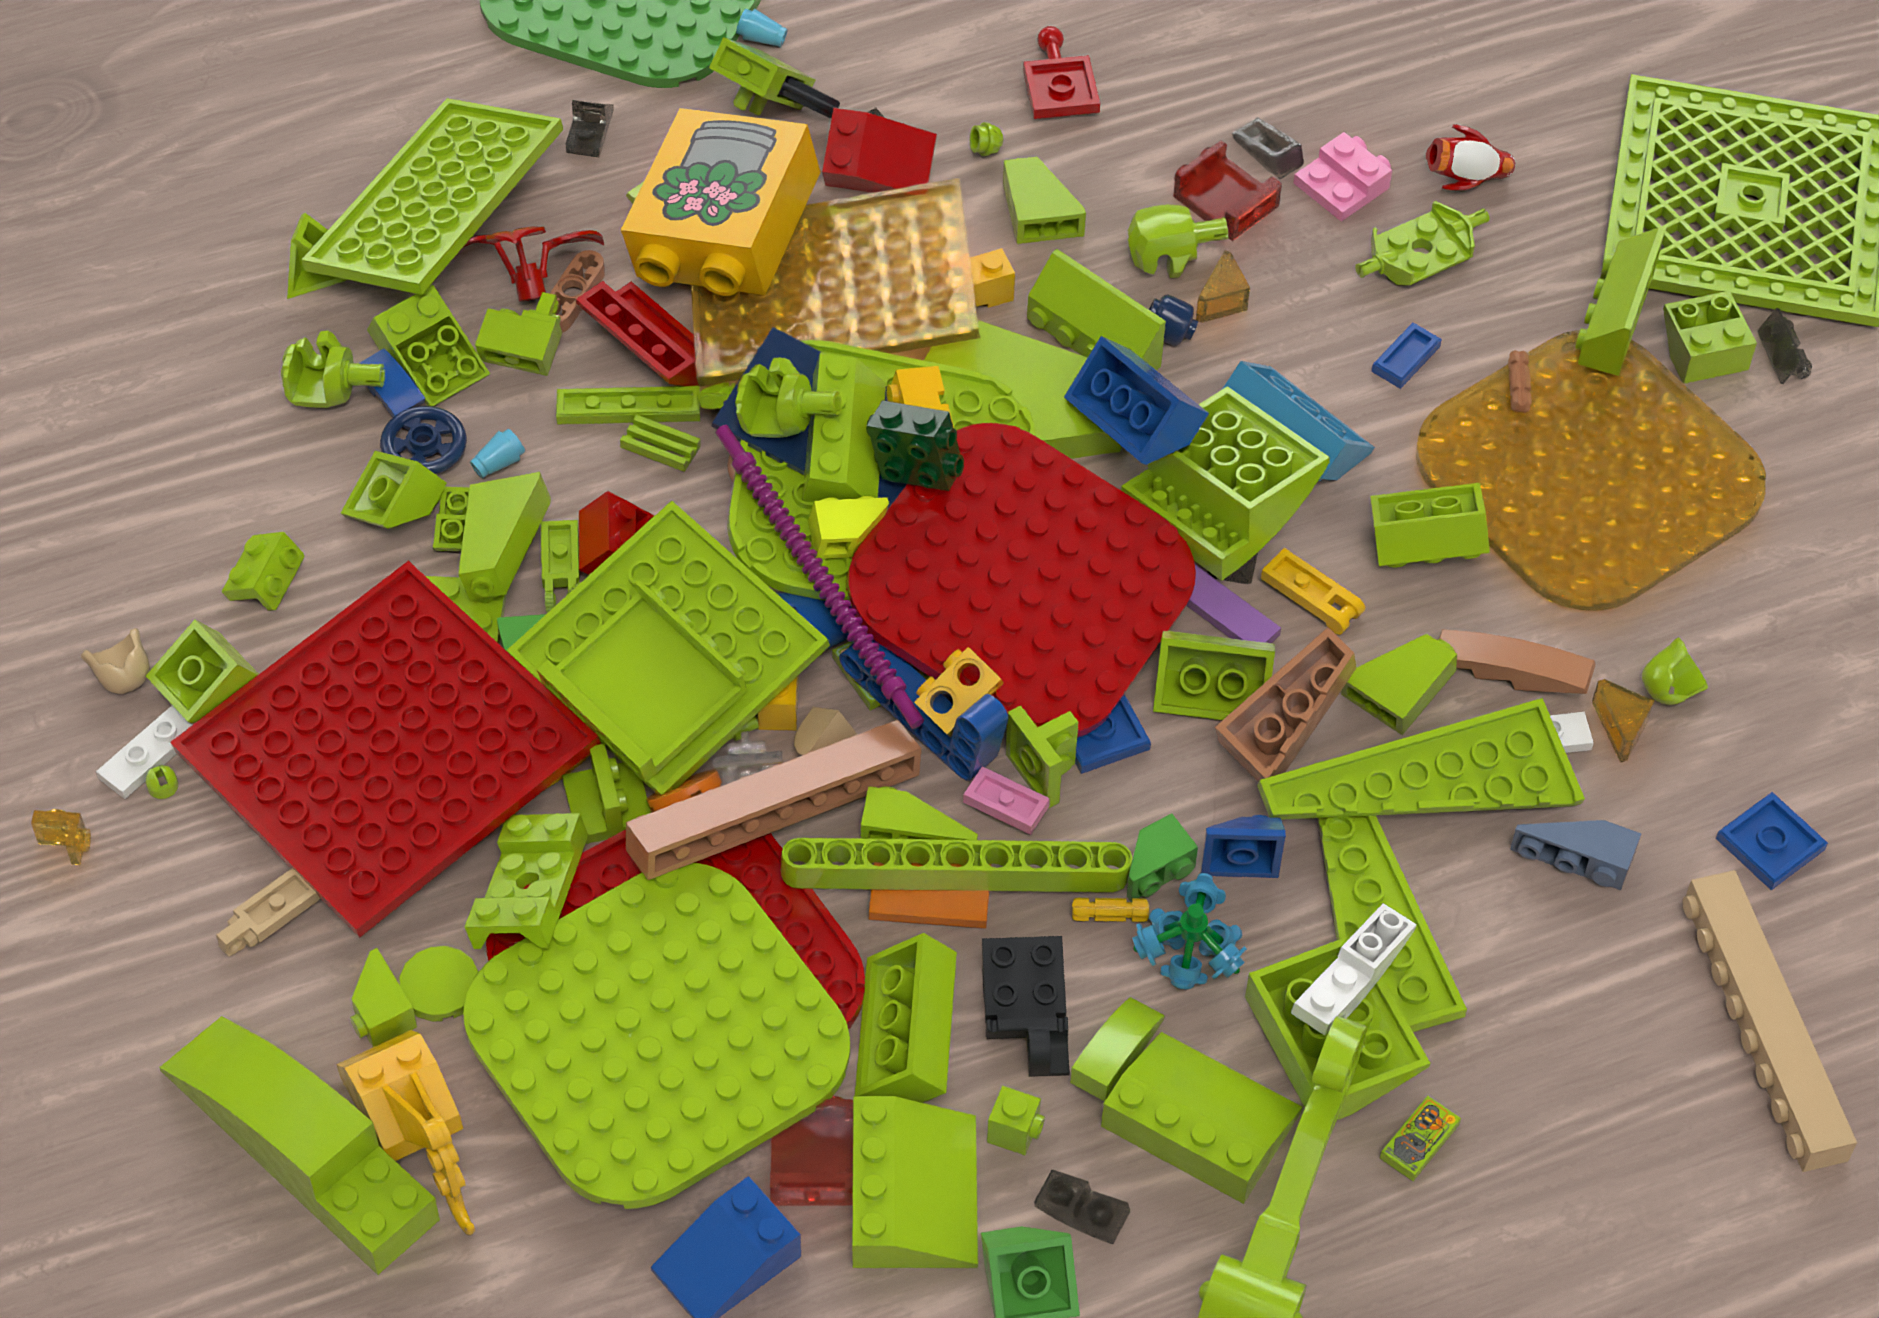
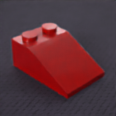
M833 108L822 169L825 186L926 200L937 134L868 112Z

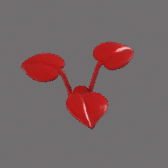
M529 226L517 228L512 232L501 231L493 234L473 235L463 247L474 243L494 245L511 277L512 284L516 285L519 302L540 299L542 292L546 293L543 278L548 277L546 268L548 253L551 249L561 244L583 241L595 242L604 246V239L597 231L582 230L542 242L540 269H537L536 263L527 264L521 238L543 234L546 232L545 227ZM502 241L516 244L520 265L516 266V272L500 244Z

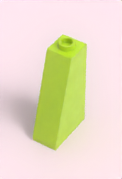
M540 472L470 484L458 573L470 601L506 595L551 503V497Z

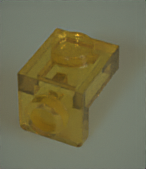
M51 809L49 811L34 810L31 825L38 844L66 846L71 864L80 865L83 852H88L91 844V831L85 828L81 813L66 812L60 809Z

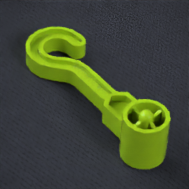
M1339 1016L1335 1017L1313 1073L1311 1082L1316 1084L1299 1121L1270 1205L1257 1220L1243 1261L1221 1254L1211 1279L1201 1284L1198 1294L1202 1305L1198 1318H1303L1300 1308L1307 1285L1287 1278V1274L1300 1239V1219L1327 1143L1348 1094L1363 1048L1367 1026Z

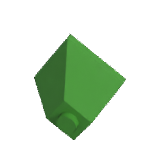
M1023 1226L981 1232L985 1273L994 1318H1070L1080 1316L1070 1233Z

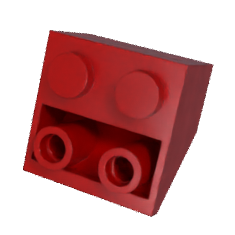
M610 491L605 492L579 510V570L590 575L655 515Z

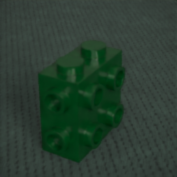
M882 400L875 413L869 417L866 430L868 436H870L876 463H878L883 480L949 491L955 479L961 476L964 469V458L960 454L957 431L953 427L949 411Z

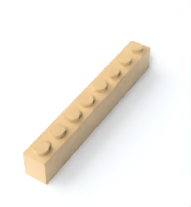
M1733 870L1692 879L1686 896L1683 897L1685 915L1688 919H1692L1695 924L1699 947L1702 952H1707L1712 963L1713 979L1718 986L1721 985L1723 988L1729 1016L1733 1020L1736 1019L1740 1027L1743 1048L1746 1053H1751L1754 1059L1757 1080L1762 1088L1767 1089L1771 1098L1773 1117L1784 1128L1787 1135V1148L1791 1157L1798 1160L1802 1172L1848 1162L1856 1147V1138L1736 871Z

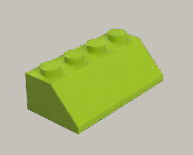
M1658 227L1621 240L1617 244L1614 255L1607 253L1602 269V274H1605L1606 278H1598L1593 298L1598 299L1597 304H1589L1584 323L1589 324L1588 329L1581 328L1576 341L1575 349L1581 350L1578 365L1619 376L1655 272L1666 229Z
M1054 250L1028 295L1027 319L1035 327L1043 329L1057 338L1063 346L1070 347L1082 356L1088 357L1099 338L1103 336L1131 349L1157 371L1162 364L1166 321L1060 250Z
M820 352L813 374L812 391H839L842 407L839 415H811L808 429L802 501L814 503V501L830 497L837 498L838 500L858 499L863 496L878 498L880 470L878 463L875 461L873 446L866 428L869 417L875 413L882 400L885 401L886 383L857 358Z
M921 933L867 957L865 995L862 1007L854 1096H897L923 1103L943 1095L947 1091L957 952L925 933Z

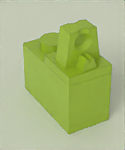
M542 292L536 310L530 309L528 311L523 309L522 315L510 309L503 308L498 311L488 308L475 343L481 360L491 364L548 376L562 336L561 318L559 315H556L559 307V302L556 300L557 296Z

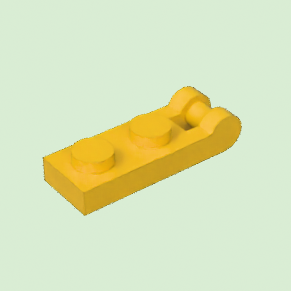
M1283 548L1262 569L1261 579L1323 620L1327 627L1335 634L1341 635L1350 626L1349 621L1352 618L1357 619L1365 611V605L1359 597L1286 548ZM1336 603L1341 606V609L1337 610L1332 605Z

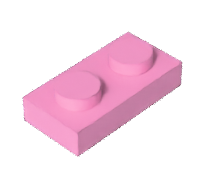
M982 766L963 794V803L1031 835L1049 808L1050 798Z

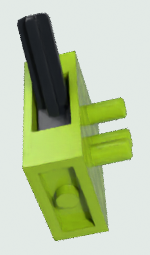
M723 37L709 66L715 72L741 85L733 101L736 108L742 111L746 110L753 94L756 93L749 111L758 116L761 115L768 99L800 110L805 106L829 119L832 118L833 108H839L840 105L837 99L813 88L816 81L814 78L761 50Z

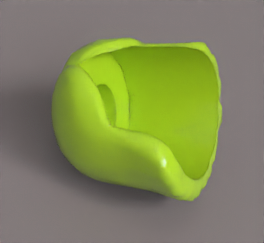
M1679 637L1675 638L1669 646L1654 656L1646 664L1641 675L1647 692L1655 701L1664 705L1682 703L1691 696L1708 689L1707 681L1688 654L1684 642ZM1671 686L1674 687V694H1669Z

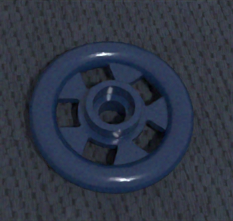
M418 406L400 412L386 424L381 434L380 448L383 453L402 457L399 453L407 449L413 455L410 460L418 461L434 474H439L448 470L460 460L466 448L467 435L461 421L451 412L434 406ZM422 420L436 421V425H435V427H433V426L430 425V424L421 423V421H422ZM402 428L409 430L404 440L396 437ZM451 433L452 442L442 444L441 435ZM437 452L441 456L440 458L427 462L425 459V457L432 456Z

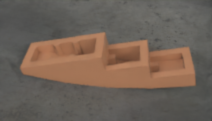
M1442 629L1439 638L1449 643L1455 650V653H1457L1456 668L1472 669L1475 679L1510 680L1514 690L1587 694L1596 665L1592 659L1555 647L1517 638Z

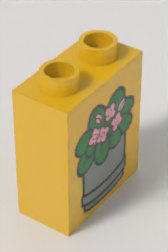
M679 108L621 228L636 276L651 285L666 287L675 282L703 286L709 291L722 296H731L737 292L766 295L821 173L808 124Z

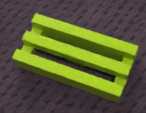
M637 414L633 419V425H629L627 428V435H623L620 439V448L683 472L686 471L701 447L700 438ZM635 438L654 444V446L638 441ZM667 449L670 450V451H673V452H675V453L681 454V455H683L684 457H681V456L675 455V454H673V453L667 452Z

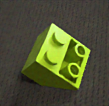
M1730 291L1664 304L1663 311L1670 358L1683 384L1749 370L1757 342Z

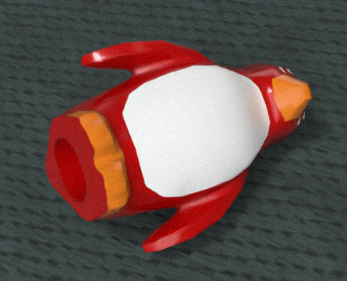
M1453 124L1452 128L1463 133L1465 137L1436 138L1426 151V159L1432 172L1458 181L1442 185V189L1468 190L1489 179L1510 177L1515 169L1513 155L1507 151L1497 149L1480 132L1464 125Z

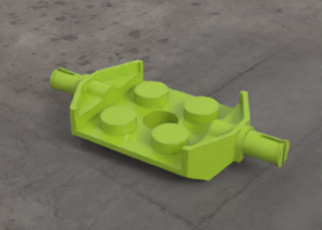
M1434 201L1431 212L1378 235V229L1376 227L1373 228L1371 237L1372 258L1356 264V272L1360 278H1363L1378 271L1380 275L1384 273L1396 285L1410 286L1473 258L1475 248L1473 228L1489 222V214L1482 208L1470 215H1463L1462 212ZM1424 248L1428 250L1429 253L1424 254L1422 252H1415L1414 249Z

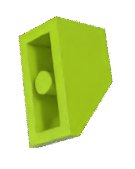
M378 948L371 950L351 998L355 1015L351 1016L350 1020L359 1038L361 1039L366 1036L372 1047H375L417 1028L411 1003Z

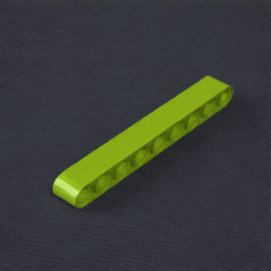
M794 838L783 846L781 876L783 881L791 887L809 889L1117 892L1123 889L1128 882L1132 854L1125 845L1117 842ZM795 861H801V862H804V863H806V864H804V865H796V864H794L793 862H795ZM833 862H843L845 865H840V866H838V865H834V864H832V863H833ZM879 862V863H883L884 865H883V866H875V865H873V864H871V863ZM911 863H921L924 866L917 867L911 865ZM957 863L961 864L962 867H954L950 864ZM989 864H999L1002 867L996 868ZM1035 864L1041 868H1032L1028 865ZM1067 865H1076L1080 868L1074 869L1070 868ZM1112 865L1118 867L1119 869H1110L1107 866Z

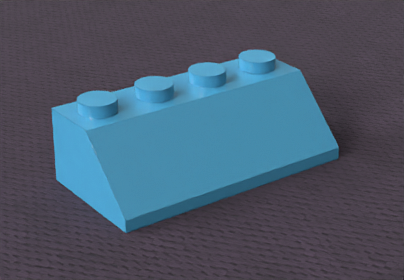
M1240 361L1222 388L1224 389L1228 386L1329 456L1330 463L1318 481H1322V479L1337 481L1375 449L1368 441L1271 366Z

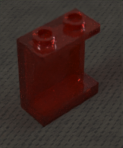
M1220 140L1214 146L1204 149L1199 157L1188 165L1184 164L1177 170L1174 176L1173 197L1204 221L1225 217L1228 239L1233 242L1279 207L1282 183L1273 176L1263 183L1259 182L1227 158V144Z
M839 1096L825 1099L816 1106L815 1112L771 1138L770 1201L775 1206H853L852 1099H843Z

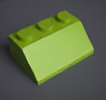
M1480 483L1370 496L1379 566L1387 565L1388 567L1397 568L1405 566L1410 562L1438 563L1444 560V558L1461 557L1473 559L1481 554L1490 553L1486 511Z
M1163 631L1153 712L1218 720L1225 719L1272 677L1275 644Z

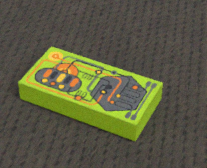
M1427 1096L1381 1151L1380 1159L1414 1181L1460 1125L1461 1118Z

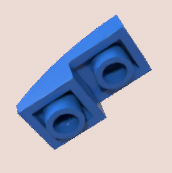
M383 348L360 362V364L384 365L385 382L383 387L367 386V388L374 397L378 396L392 418L404 410L418 407L425 403L424 395L386 349Z

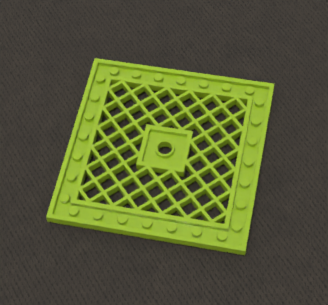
M1631 74L1602 269L1607 253L1614 255L1619 241L1643 233L1644 227L1648 231L1660 227L1666 229L1662 245L1665 248L1660 250L1650 289L1697 297L1730 291L1736 303L1879 327V114ZM1676 118L1681 125L1674 127L1669 120ZM1709 123L1715 130L1708 133L1702 126ZM1658 128L1663 134L1656 137ZM1743 129L1749 136L1742 139L1736 131ZM1691 133L1696 140L1689 142L1684 135ZM1776 134L1782 142L1775 144L1769 137ZM1724 138L1730 145L1723 148L1717 141ZM1810 140L1816 147L1810 150L1803 143ZM1673 142L1678 149L1671 152L1665 145ZM1758 144L1764 151L1757 153L1751 147ZM1844 146L1850 153L1843 155L1837 148ZM1706 147L1712 154L1704 157L1699 150ZM1791 149L1798 156L1791 159L1785 152ZM1655 152L1660 158L1653 161ZM1740 153L1746 160L1739 163L1733 156ZM1826 155L1832 162L1825 165L1819 157ZM1688 157L1693 164L1686 167L1680 160ZM1774 159L1780 166L1773 169L1767 161ZM1859 160L1857 168L1852 163ZM1721 162L1722 165L1719 171L1714 165ZM1807 164L1813 172L1806 174L1800 167ZM1669 166L1675 173L1667 176L1662 169ZM1841 170L1848 177L1841 180L1835 172ZM1703 172L1709 179L1702 182L1696 175ZM1790 176H1792L1795 181L1789 184ZM1651 177L1656 181V183L1650 185ZM1823 179L1829 187L1822 189L1816 182ZM1683 181L1690 187V189L1684 192L1677 186V184ZM1855 185H1856V193L1850 189L1851 187H1853V186H1855ZM1716 187H1718L1717 196L1711 191ZM1805 189L1811 196L1804 199L1798 191ZM1666 191L1672 198L1664 201L1658 194ZM1837 194L1845 200L1840 205L1832 198ZM1745 195H1754L1758 200H1749ZM1699 196L1706 204L1699 207L1693 199ZM1788 200L1792 204V206L1786 209ZM1647 201L1653 206L1646 210ZM1821 204L1827 211L1820 214L1813 207ZM1681 206L1687 213L1679 216L1673 209ZM1852 210H1854L1853 218L1848 214ZM1712 212H1714L1713 220L1708 216ZM1802 213L1809 221L1801 224L1795 216ZM1662 215L1669 223L1661 226L1655 219ZM1836 219L1843 227L1836 230L1829 222ZM1696 221L1702 229L1695 232L1689 224ZM1785 224L1790 231L1783 234L1782 231ZM1731 227L1737 234L1730 238L1723 230ZM1818 229L1824 237L1817 239L1811 232ZM1678 231L1684 238L1676 241L1670 234ZM1765 233L1771 241L1764 243L1758 236ZM1849 235H1851V243L1846 239ZM1712 237L1718 244L1710 247L1704 240ZM1799 238L1806 246L1799 249L1792 242ZM1746 242L1753 250L1745 253L1739 245ZM1834 244L1841 252L1833 255L1827 247ZM1693 246L1700 254L1692 257L1686 249ZM1781 248L1788 256L1780 259L1773 251ZM1728 252L1734 260L1727 263L1720 255ZM1815 254L1822 262L1815 265L1808 257ZM1762 258L1769 266L1761 269L1754 261ZM1847 260H1849L1848 268L1843 264ZM1797 264L1803 272L1796 275L1789 267ZM1601 269V276H1600V278H1601V279H1605V278H1606V275H1605V274H1602V269ZM1830 269L1838 276V278L1832 281L1824 274Z

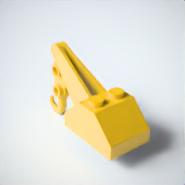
M409 1030L336 1064L340 1078L357 1109L373 1122L378 1145L395 1161L424 1147L427 1148L425 1149L427 1157L435 1171L432 1173V1176L440 1194L445 1196L449 1209L462 1231L467 1235L474 1234L475 1227L465 1208L460 1189L466 1186V1183L456 1164L459 1162V1157L451 1138L452 1134L463 1129L462 1121L440 1068L421 1034Z

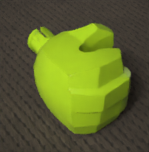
M1157 205L1137 210L1128 228V244L1134 265L1144 272L1155 274L1159 257L1168 255L1167 272L1170 278H1179L1188 261L1197 260L1198 244L1227 240L1229 238L1225 217L1204 222H1194L1189 208L1181 205Z
M321 331L317 337L316 344L321 355L313 350L312 344L306 337L298 340L295 344L289 345L284 352L281 369L282 384L286 398L296 406L324 408L340 405L348 401L353 386L383 387L385 382L383 364L354 363L351 349L342 346L336 336L330 331Z
M773 358L769 370L763 365L757 364L749 373L742 375L738 384V393L735 401L737 417L741 428L754 437L781 438L799 434L807 428L811 415H839L842 407L839 391H812L808 378L799 373L791 361L786 358Z

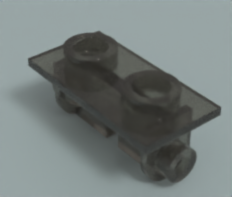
M1776 308L1757 330L1781 384H1784L1791 375L1798 376L1799 379L1807 378L1811 375L1812 363L1807 359L1804 350L1798 348L1801 343L1794 330L1793 322L1783 317L1780 309Z

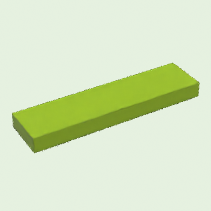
M700 386L557 389V425L633 423L636 414L655 422L700 421Z

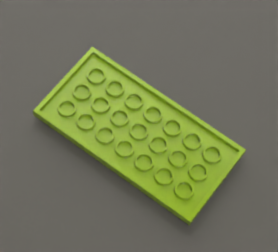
M446 98L303 257L302 263L305 271L422 295L564 130L561 118Z

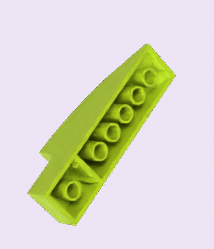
M221 1016L159 1067L160 1071L377 1275L440 1221L435 1197L378 1145L373 1122L317 1075L260 1036Z

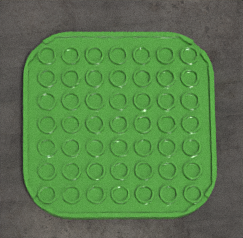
M480 0L481 13L487 21L488 28L496 36L512 45L635 84L653 88L679 87V82L692 78H696L699 81L713 73L714 70L710 69L709 66L723 37L737 41L740 35L736 33L743 11L745 9L753 11L754 8L758 7L761 0Z

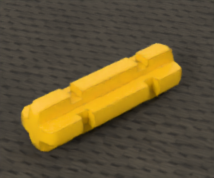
M1074 898L1072 902V917L1075 921H1089V917H1094V921L1126 922V918H1132V922H1145L1149 917V903L1145 898H1132V902H1127L1126 898H1095V902H1089V898Z

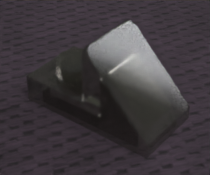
M572 100L573 121L565 143L566 153L599 158L613 115L614 104Z

